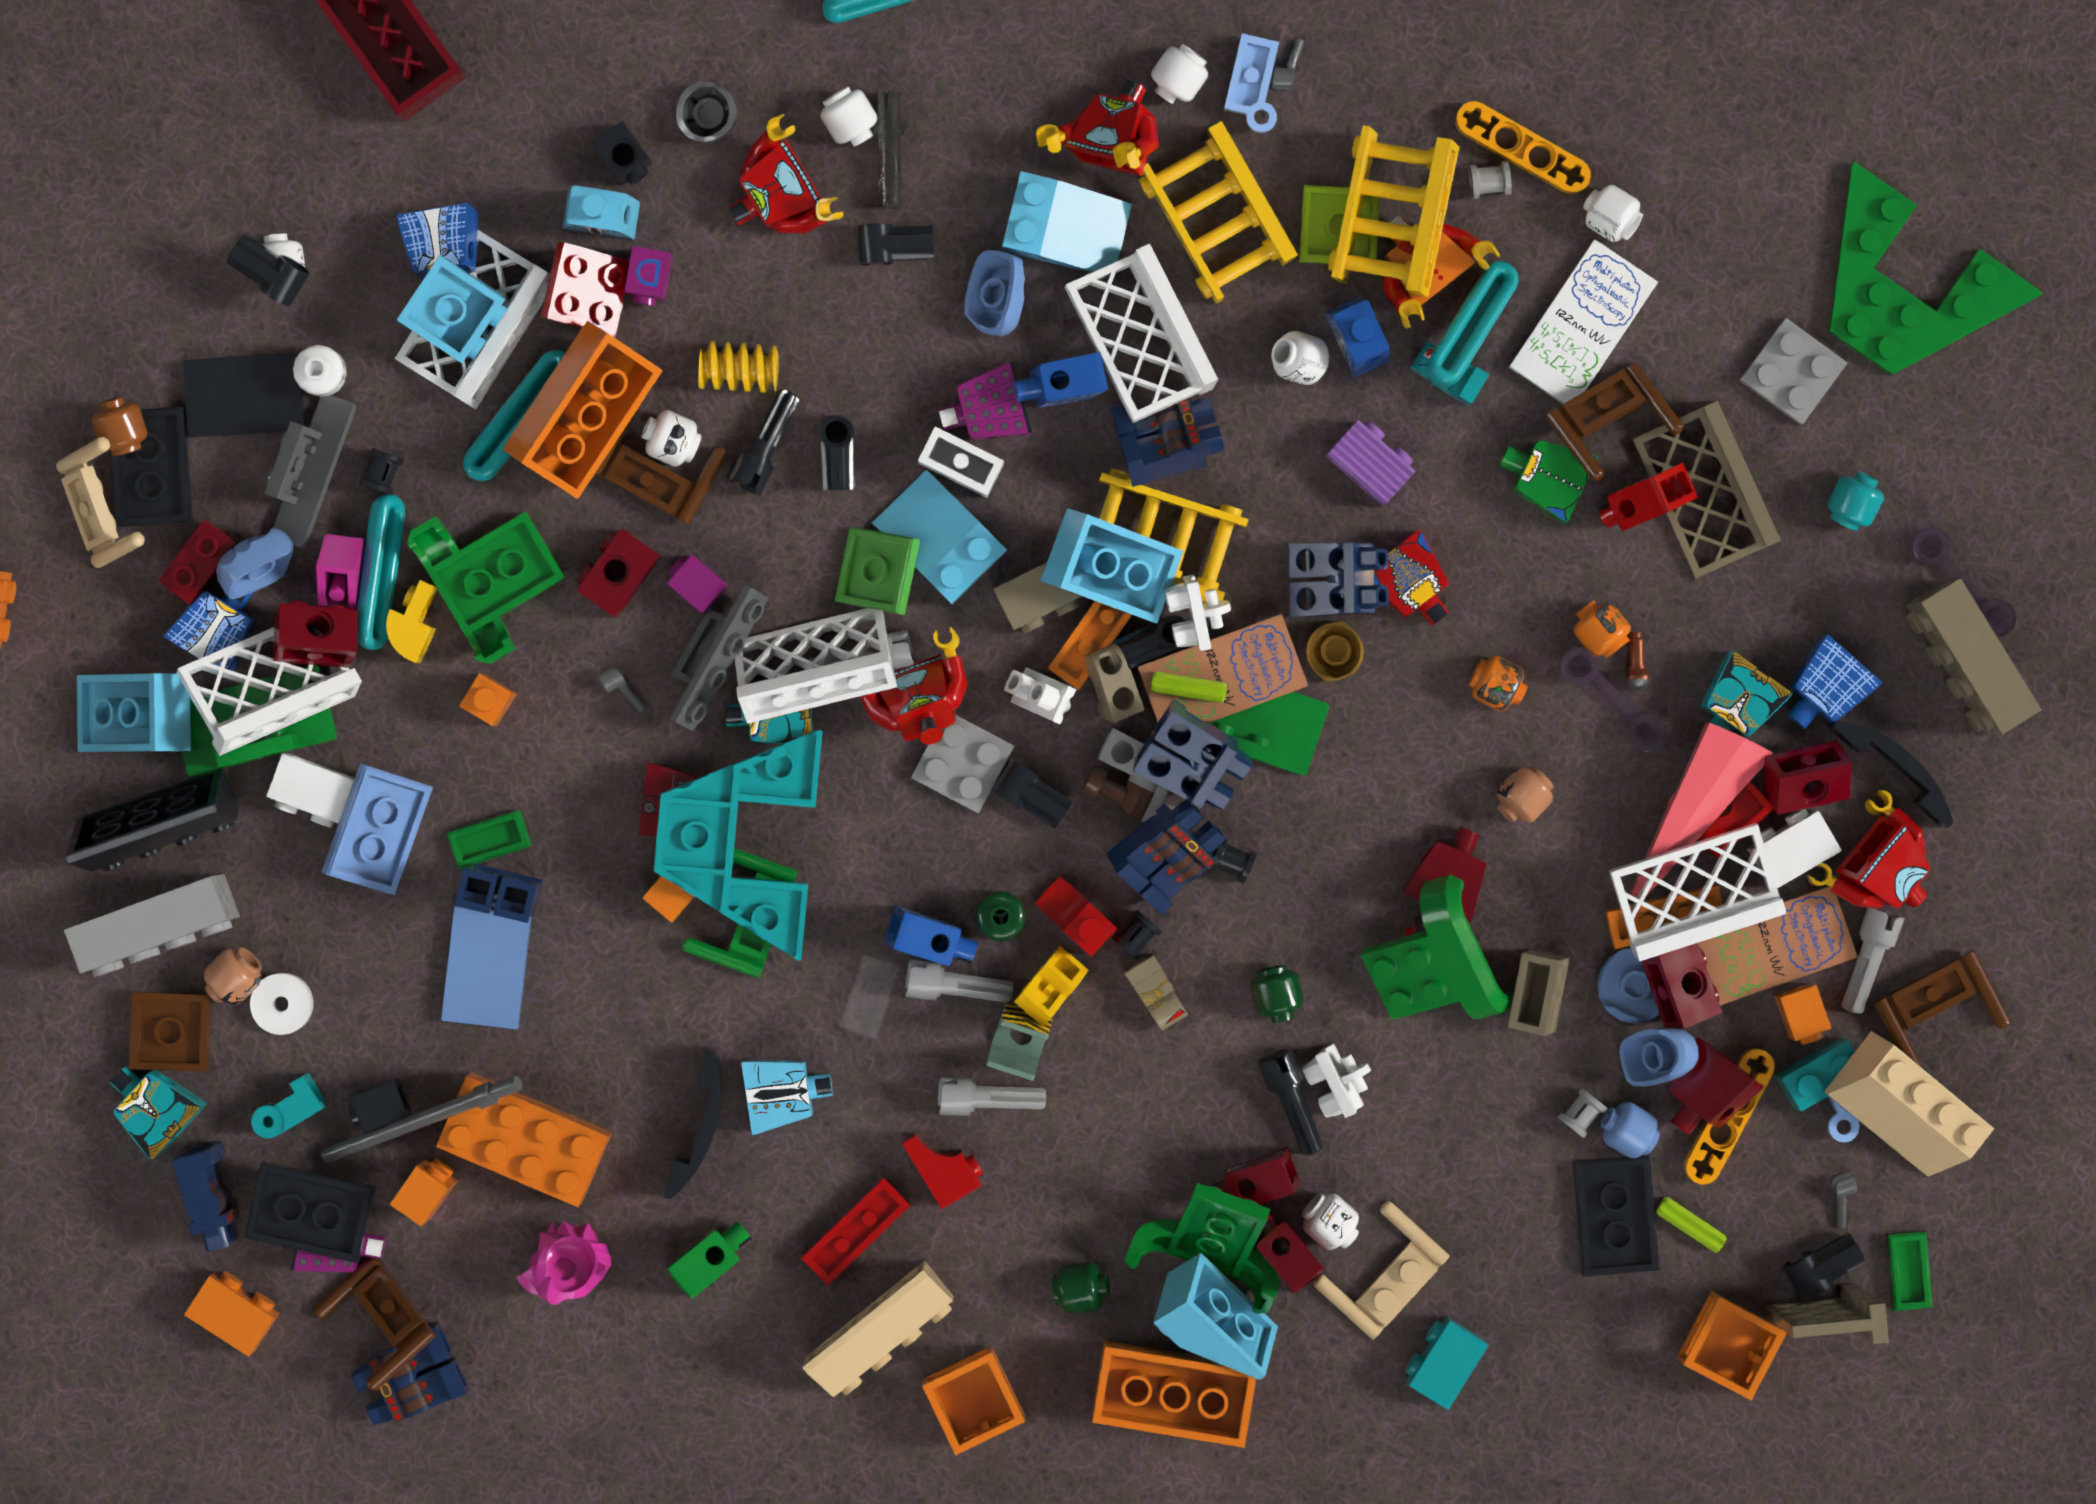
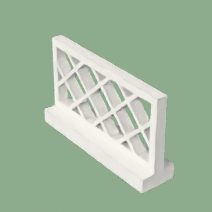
M479 230L477 233V246L480 241L490 246L495 263L476 267L475 271L469 274L477 277V274L493 270L497 271L500 289L496 291L506 297L503 302L504 307L507 308L504 316L495 328L492 327L490 332L488 326L482 333L483 339L486 342L475 359H472L468 365L467 359L470 357L467 356L464 362L461 363L463 375L455 387L444 380L442 365L457 362V360L451 356L440 359L438 347L430 343L433 361L417 364L408 358L416 344L427 342L426 339L414 331L410 333L395 357L402 364L474 409H477L543 304L550 279L548 272ZM500 253L509 259L501 261ZM519 264L528 270L520 284L506 287L503 268ZM514 293L509 300L508 294ZM435 367L437 376L426 369Z
M1150 244L1137 249L1133 255L1065 285V290L1096 351L1101 353L1102 363L1132 423L1196 394L1200 396L1213 390L1218 378ZM1130 267L1137 281L1134 291L1130 292L1111 285L1115 273ZM1110 276V277H1109V280H1108V283L1099 281V280H1101V279H1104V278ZM1088 285L1105 290L1099 308L1083 303L1077 290ZM1139 287L1144 296L1137 294ZM1109 292L1130 299L1124 317L1103 310ZM1134 301L1150 306L1154 314L1150 326L1128 319ZM1089 313L1096 315L1094 322L1092 321ZM1100 317L1122 324L1116 342L1099 335L1096 327ZM1156 321L1158 322L1161 330L1154 328ZM1126 326L1147 333L1141 351L1120 344ZM1151 335L1167 340L1171 348L1167 360L1145 353ZM1105 346L1113 349L1111 356ZM1117 350L1139 358L1133 376L1116 369L1113 361ZM1173 355L1175 356L1178 364L1171 362ZM1143 360L1164 367L1158 385L1137 378ZM1168 369L1184 374L1190 387L1179 392L1163 387ZM1123 380H1124V381H1127V382H1130V385H1129V387H1128V390H1127V388H1126V386H1125ZM1134 384L1156 392L1152 404L1137 410L1130 396ZM1160 394L1168 396L1158 401Z
M869 608L747 637L743 650L735 657L738 687H736L737 697L747 724L897 687L883 611ZM876 620V624L867 634L856 630L860 624ZM825 632H838L830 643L819 640L820 636ZM848 637L859 642L850 653L839 648ZM798 640L801 642L792 653L782 649V646L788 641ZM811 646L822 651L813 662L802 658ZM869 646L881 651L860 657ZM755 649L764 651L755 662L745 658L743 652ZM773 656L784 660L775 671L765 667ZM831 656L843 660L823 666ZM794 665L805 669L804 671L786 675ZM757 674L768 678L767 680L749 684Z
M273 627L179 667L176 673L214 737L212 744L218 755L221 756L355 697L362 682L355 668L350 670L349 668L335 667L338 672L325 676L313 672V665L309 664L308 669H304L285 662L273 661V658L259 654L262 644L269 641L273 642ZM312 628L316 636H323L321 631ZM256 647L255 652L249 651L250 649ZM239 656L251 660L247 676L225 669L227 659ZM222 662L221 667L216 666L215 664ZM256 662L278 669L274 684L251 677ZM203 670L218 675L213 691L197 686L191 674ZM282 671L303 677L302 687L292 691L278 686ZM221 677L244 684L239 699L217 692ZM308 680L315 681L311 684H308ZM248 686L270 692L268 702L258 706L243 701ZM275 694L281 696L273 700ZM204 697L210 699L208 704L206 703ZM213 701L236 707L233 718L218 723L211 711ZM240 709L246 711L239 715Z
M1757 823L1609 870L1630 938L1629 944L1632 954L1639 961L1787 914L1783 899L1779 897ZM1751 835L1755 849L1748 862L1730 854L1737 839ZM1727 843L1724 850L1717 847L1718 845ZM1709 848L1721 854L1711 874L1693 865L1700 851ZM1690 855L1687 862L1680 859L1681 857ZM1727 857L1745 866L1735 886L1717 877ZM1757 858L1759 859L1761 869L1754 866ZM1672 860L1684 866L1674 886L1656 877L1663 863ZM1653 867L1651 873L1644 871V869ZM1690 870L1708 878L1698 898L1680 889ZM1751 870L1764 876L1767 886L1766 891L1751 895L1741 890ZM1637 872L1648 878L1638 897L1625 892L1621 881L1622 876ZM1654 881L1671 890L1662 909L1644 901ZM1714 881L1732 890L1725 904L1717 907L1704 901ZM1677 894L1695 902L1689 915L1680 919L1667 913ZM1738 894L1745 897L1742 899L1735 900ZM1627 898L1635 902L1631 910ZM1641 905L1659 914L1652 928L1637 932L1633 919ZM1701 906L1708 908V910L1698 912ZM1664 918L1671 920V922L1662 924Z

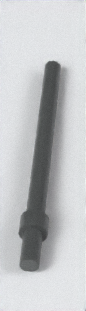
M514 1076L495 1084L487 1082L473 1088V1092L323 1148L321 1151L322 1158L326 1163H330L476 1107L484 1109L495 1105L500 1098L521 1091L523 1088L521 1079L518 1076Z

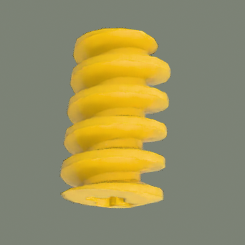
M710 341L706 351H702V348L700 350L699 388L705 389L709 379H711L714 389L720 390L724 380H727L730 391H735L739 382L742 381L745 392H751L755 382H757L761 393L767 392L770 383H773L776 393L779 366L777 347L772 345L768 355L765 356L761 344H757L752 355L748 354L746 344L741 343L736 354L733 353L730 342H726L722 352H718L715 341Z

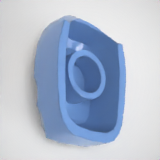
M993 250L984 251L978 256L966 292L965 316L982 333L995 337L1009 335L1017 327L1025 298L1023 292L1025 282L1023 260L1015 255Z
M271 528L268 534L245 539L224 554L218 562L216 572L217 580L230 599H237L283 578L292 556L293 542L281 529Z
M1656 1028L1640 1031L1624 1039L1619 1050L1621 1065L1627 1082L1633 1086L1641 1087L1662 1084L1679 1078L1688 1073L1696 1065L1699 1058L1695 1038L1688 1032L1677 1028Z

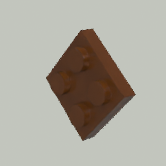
M132 992L129 1069L209 1071L212 998L208 994Z

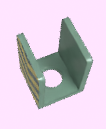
M1005 1002L986 1065L1034 1081L1045 1040H1048L1053 1017L1043 1027L1035 1019L1027 1015L1021 1007ZM1014 1029L1032 1035V1038L1024 1044L1016 1043L1011 1038L1010 1030Z

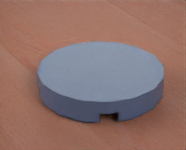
M1631 948L1621 949L1608 957L1599 970L1596 983L1599 1000L1606 1011L1620 1021L1633 1024L1649 1021L1659 1016L1660 1013L1642 962L1632 954Z

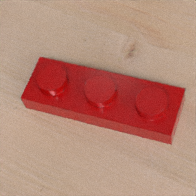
M883 1177L801 1259L829 1285L908 1209L911 1203Z

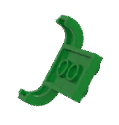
M526 511L461 550L437 516L411 530L407 542L409 548L413 550L425 567L469 641L476 661L492 664L516 650L515 643L501 617L566 579Z
M1449 874L1425 881L1421 887L1420 910L1426 931L1364 948L1360 955L1391 1020L1459 1001L1471 1018L1481 1020L1506 1013L1512 1005L1515 991L1507 992L1505 995L1499 988L1464 914L1461 901V893L1464 887L1463 880Z
M1197 1183L1178 1222L1158 1219L1141 1226L1135 1233L1124 1258V1261L1131 1269H1136L1140 1259L1151 1252L1166 1253L1185 1261L1202 1253L1221 1273L1240 1280L1249 1287L1254 1298L1252 1311L1256 1314L1268 1313L1278 1292L1279 1282L1275 1269L1261 1253L1253 1249L1267 1222L1270 1209L1258 1205L1253 1200L1241 1199L1222 1192L1214 1186H1205Z

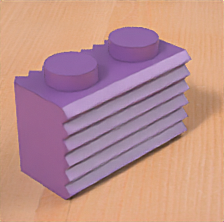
M1357 420L1328 452L1326 457L1383 507L1414 474L1415 470L1410 467L1413 459L1400 447L1396 446L1392 450L1381 441L1385 434L1371 421L1368 420L1363 424Z

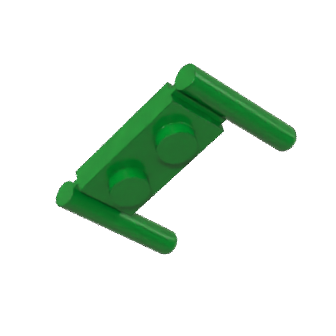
M734 848L733 864L757 872L756 879L795 882L798 874L797 870ZM738 924L728 951L690 937L685 938L682 942V950L759 979L772 944Z

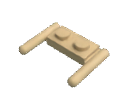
M105 437L93 440L62 458L56 464L57 470L65 475L61 481L86 550H92L93 552L91 563L96 568H101L139 548L145 541L144 536L140 532H133L115 542L119 538L116 531V522L109 512L105 501L102 483L96 476L93 465L87 466L88 461L110 448V442Z
M1390 1201L1382 1204L1380 1208L1381 1214L1411 1241L1360 1295L1355 1303L1325 1275H1318L1313 1281L1314 1287L1372 1340L1395 1318L1450 1256Z

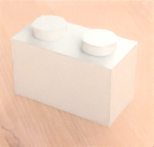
M934 427L918 459V463L987 498L1004 465V460Z
M282 753L266 797L276 800L274 807L296 814L297 810L301 809L312 814L311 821L332 828L334 822L339 824L355 778L295 755Z
M1806 809L1798 810L1785 818L1788 825L1774 832L1773 828L1770 827L1760 832L1777 888L1842 851L1819 811L1812 810L1807 812ZM1754 844L1746 848L1750 856L1755 849ZM1757 858L1755 864L1761 869L1759 859Z

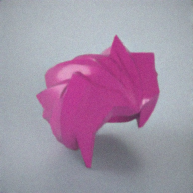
M552 1221L548 1232H540L538 1251L533 1253L530 1258V1268L516 1278L530 1294L538 1296L551 1305H556L565 1299L581 1298L589 1294L604 1278L611 1267V1256L606 1244L599 1242L595 1230L591 1228L589 1223L577 1227L573 1223L570 1225L563 1221L558 1228Z

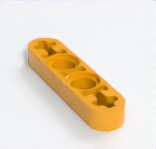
M1477 101L1468 102L1458 110L1455 117V125L1462 135L1567 194H1577L1583 191L1589 184L1591 172L1583 160L1483 103ZM1474 110L1481 113L1479 120L1487 125L1490 124L1491 118L1498 121L1490 131L1488 140L1481 137L1486 129L1479 125H1475L1472 129L1465 126L1467 119L1463 117L1464 112L1471 114ZM1502 128L1511 129L1517 138L1516 145L1511 149L1499 147L1495 139L1498 130ZM1541 147L1547 150L1550 155L1549 164L1544 168L1534 167L1529 161L1531 149ZM1558 156L1565 160L1560 164V167L1568 171L1574 166L1580 169L1578 176L1583 179L1582 183L1575 182L1572 186L1565 183L1567 176L1558 170L1554 178L1548 175V172L1556 165Z
M1758 1048L1749 1049L1738 1059L1736 1064L1750 1074L1751 1068L1746 1065L1747 1061L1750 1058L1756 1060L1759 1055L1763 1057L1761 1063L1766 1069L1763 1073L1756 1072L1753 1078L1764 1085V1087L1743 1109L1739 1110L1726 1123L1730 1128V1136L1726 1142L1722 1144L1714 1143L1709 1133L1713 1125L1705 1121L1684 1162V1171L1693 1182L1701 1185L1710 1184L1716 1180L1773 1075L1775 1069L1774 1060L1766 1051ZM1703 1142L1712 1149L1722 1151L1719 1158L1711 1154L1707 1163L1712 1168L1709 1174L1702 1173L1700 1177L1695 1176L1697 1169L1692 1166L1695 1160L1702 1161L1708 1152L1700 1149Z

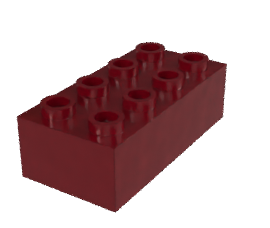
M316 0L393 110L404 122L467 78L412 0Z

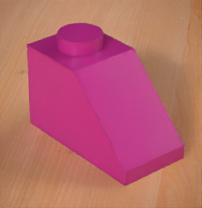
M325 534L316 564L318 607L341 605L346 607V609H357L364 557L363 538Z

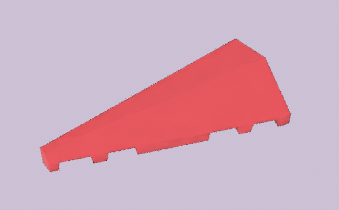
M1705 723L1677 790L1670 798L1645 858L1695 843L1765 764V756L1772 755L1773 752L1712 723ZM1672 860L1663 863L1656 877L1662 880L1677 862ZM1653 867L1644 869V871L1651 873ZM1638 873L1629 894L1638 897L1648 878ZM1655 881L1653 882V884H1652L1650 890L1648 891L1646 897L1650 894V892H1651L1659 883H1657V882H1655Z

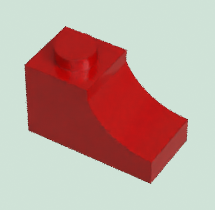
M1061 875L1034 903L1091 957L1117 930V927Z
M917 1133L903 1140L904 1148L941 1209L981 1186L982 1182L979 1176L984 1174L973 1154L966 1157L963 1150L951 1154L939 1152L925 1144Z

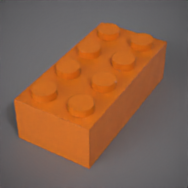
M587 320L502 450L578 499L663 370Z
M471 1072L465 1077L457 1098L473 1092V1088L487 1082L492 1084L496 1082ZM516 1092L500 1098L497 1104L480 1109L476 1107L449 1117L436 1147L579 1207L585 1198L612 1132Z
M1104 1340L1091 1414L1092 1423L1245 1448L1256 1378L1199 1355Z

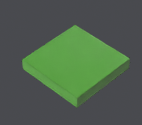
M850 526L835 602L905 615L920 540Z

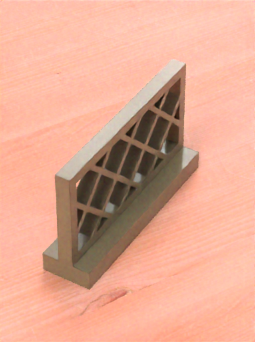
M1718 401L1679 418L1683 425L1700 418L1706 431L1700 447L1679 440L1681 433L1675 435V438L1665 435L1664 433L1669 431L1665 425L1633 439L1649 477L1657 474L1653 464L1663 467L1662 471L1673 467L1669 463L1676 444H1680L1698 451L1691 472H1687L1690 480L1692 481L1694 478L1714 486L1707 507L1692 502L1685 504L1704 511L1697 533L1680 526L1677 518L1682 506L1678 507L1675 513L1673 510L1666 513L1695 578L1781 541ZM1657 436L1673 442L1665 463L1649 458L1643 443ZM1708 438L1715 453L1704 449ZM1702 453L1718 458L1722 466L1716 482L1695 475ZM1724 473L1731 488L1720 484ZM1718 488L1734 493L1737 499L1732 517L1710 509ZM1740 508L1746 522L1736 519ZM1708 513L1730 521L1722 542L1701 535ZM1734 523L1750 528L1756 543L1743 549L1726 544ZM1684 533L1695 537L1691 548ZM1698 539L1720 546L1715 561L1699 568L1693 555ZM1724 548L1734 551V553L1721 558Z
M1855 1283L1839 1285L1840 1298L1765 1305V1316L1793 1338L1857 1332L1872 1344L1889 1343L1886 1304Z

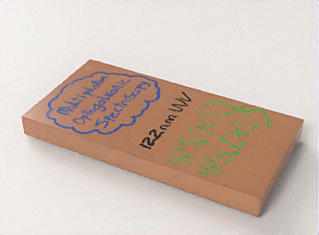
M1282 614L1210 640L1212 649L1200 651L1196 645L1137 667L1157 722L1173 699L1186 706L1188 712L1209 723L1308 686ZM1158 671L1224 682L1227 684L1226 697L1224 702L1216 703L1156 693L1151 690L1152 676L1154 672Z
M1826 886L1783 901L1787 913L1785 915L1698 942L1699 948L1702 949L1706 956V968L1710 980L1719 993V1005L1858 958L1837 895L1831 892V887Z

